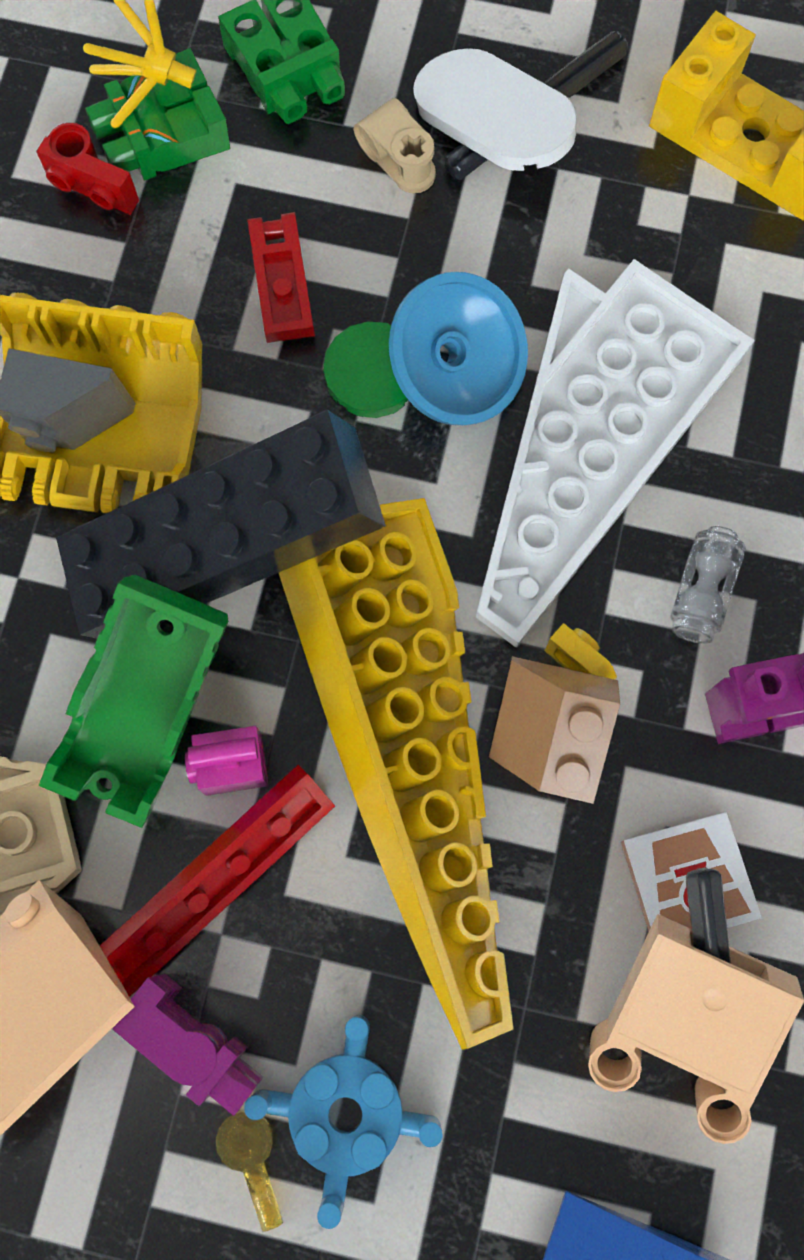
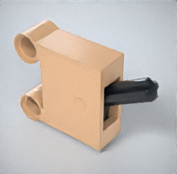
M697 868V870H692L686 875L691 929L657 914L608 1019L598 1023L592 1031L588 1066L590 1075L595 1083L603 1089L612 1092L626 1091L639 1080L641 1073V1049L699 1076L695 1085L699 1127L704 1135L712 1141L728 1144L743 1139L749 1132L752 1122L750 1108L804 1003V997L796 976L729 946L722 876L715 869ZM617 1048L626 1052L628 1057L622 1060H613L603 1055L602 1052L607 1049ZM723 1099L734 1103L732 1107L723 1110L710 1106L711 1103Z

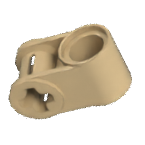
M390 99L354 125L355 137L363 151L371 160L379 164L400 189L414 194L426 191L433 185L436 178L435 165L432 161L434 140L413 119L398 99Z

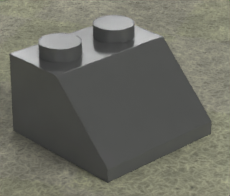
M8 349L0 379V416L9 424L8 428L11 431L20 434L25 439V445L49 453H54L56 447L75 450L134 412L136 403L112 368Z

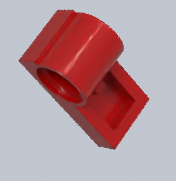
M77 123L58 125L50 132L48 137L45 136L36 150L46 172L47 179L58 189L65 192L74 190L88 196L101 208L106 210L115 208L131 215L139 202L130 172L100 160L88 131L82 125Z

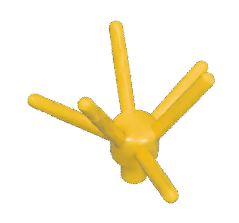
M113 0L147 44L148 48L144 57L86 43L83 46V50L87 54L123 63L93 64L89 68L91 74L146 77L144 82L111 120L110 124L113 128H118L156 83L166 86L168 80H171L191 89L197 70L175 61L176 53L164 47L154 0H144L150 31L125 0Z

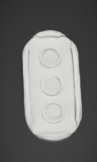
M458 49L444 53L428 62L415 79L414 96L421 117L430 125L502 168L524 171V165L536 164L537 169L549 166L565 156L575 142L577 121L572 102L557 90L488 52L478 49Z

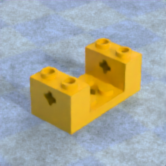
M715 11L664 75L649 127L804 221V110L742 74L756 34ZM747 129L757 130L764 136L765 140L759 142L751 141L744 136L742 131Z

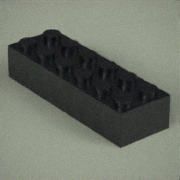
M325 410L56 537L79 635L98 638L99 633L105 628L106 624L103 622L107 611L114 604L115 599H113L116 587L124 577L137 575L207 604L386 527L356 428L329 410Z

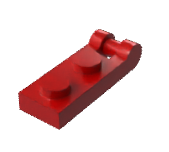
M295 212L281 214V219L263 222L262 217L248 219L266 342L271 343L315 336ZM285 239V242L266 245V241Z

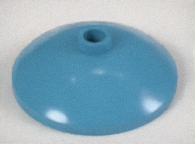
M447 272L418 284L403 299L391 325L389 355L396 381L406 398L415 408L435 421L448 425L465 426L489 420L502 412L511 403L518 393L526 373L528 344L525 328L516 307L499 287L475 274ZM442 346H444L449 353V359L447 362H445L440 355V349Z

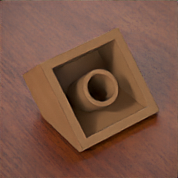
M512 656L489 757L540 792L594 804L620 707L618 680Z

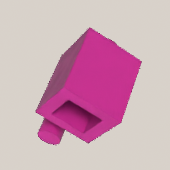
M257 726L192 735L193 746L188 747V752H185L186 772L189 783H197L198 790L204 795L209 796L269 786L263 738Z

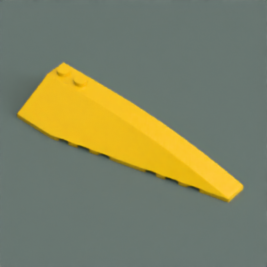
M425 498L379 504L386 527L279 572V576L333 740L369 837L435 993L461 1049L464 1050L513 1030L504 954L497 951L495 924L500 923L497 900H491L487 869L493 866L490 844H484L481 819L486 817L476 733L474 729L469 727L467 705L471 703L469 682H463L460 656L465 653L463 632L457 631L454 612L459 608L458 592Z

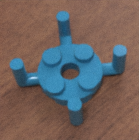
M362 1015L353 1016L345 1026L344 1053L324 1059L310 1068L298 1082L293 1094L261 1089L250 1096L244 1105L246 1116L252 1120H259L266 1114L288 1117L290 1133L298 1154L313 1167L326 1173L322 1201L317 1213L318 1222L325 1229H333L340 1223L348 1176L360 1175L379 1167L394 1148L399 1135L418 1137L426 1147L437 1146L443 1137L441 1123L437 1117L402 1111L401 1098L390 1076L376 1062L366 1058L370 1024L368 1019ZM343 1097L355 1100L362 1110L360 1124L349 1131L338 1129L330 1119L331 1105L337 1099Z

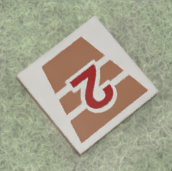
M727 812L621 841L648 932L657 914L691 929L686 875L692 870H697V868L715 869L720 872L727 928L762 918Z

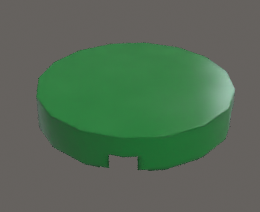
M367 321L349 326L333 339L325 353L323 372L329 394L336 402L338 401L342 406L346 407L348 412L359 417L379 418L394 414L403 408L405 402L408 401L400 389L392 370L389 355L391 325L388 323Z

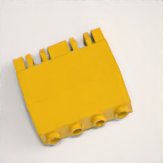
M12 293L10 296L0 295V335L2 337L4 364L8 349L10 348L112 368L136 403L134 412L75 450L56 447L54 453L39 451L25 445V439L20 434L11 431L8 428L9 424L0 416V497L2 496V499L9 501L17 500L21 492L26 467L36 468L35 481L32 487L34 503L47 506L50 502L54 507L98 512L101 509V512L106 514L118 508L124 480L137 482L133 497L134 501L189 475L202 409V342L194 320L174 312L153 315L138 313L132 308L119 305L106 309L87 306L73 299L52 302L38 300L25 293Z

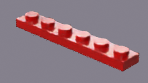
M299 765L290 771L100 945L129 997L142 986L147 978L152 977L335 807L332 801Z

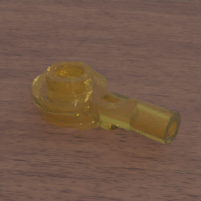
M238 1111L235 1116L230 1115L218 1129L216 1149L221 1161L232 1170L243 1172L261 1230L266 1232L284 1223L264 1164L272 1150L273 1133L264 1117L259 1120H252L246 1116L245 1111Z

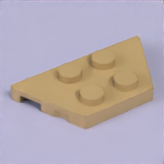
M1 756L0 916L16 896L27 892L38 880H41L57 894L82 871L64 796L39 786L46 764L11 760Z

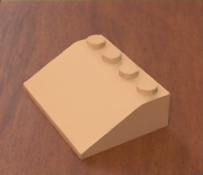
M38 880L27 892L16 896L0 916V1136L135 1007L82 915L41 880Z

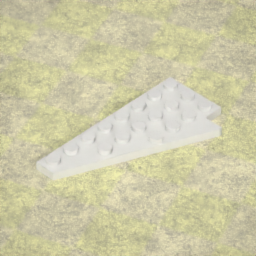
M633 259L606 293L568 268L563 276L476 618L517 648L744 358L755 340L635 259Z

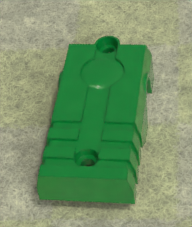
M131 575L124 577L116 587L113 599H115L114 604L107 611L103 622L106 624L105 628L99 633L94 646L96 652L89 659L74 689L65 713L73 717L62 742L48 760L39 786L74 801L78 799L84 789H90L91 793L99 799H111L105 811L106 814L142 828L153 810L164 780L173 763L177 748L198 699L199 690L204 684L209 666L219 647L218 643L223 637L229 621L228 614L140 576ZM169 620L173 624V631L169 633L164 632L160 628V621ZM99 779H109L112 783V788L103 787L99 783Z

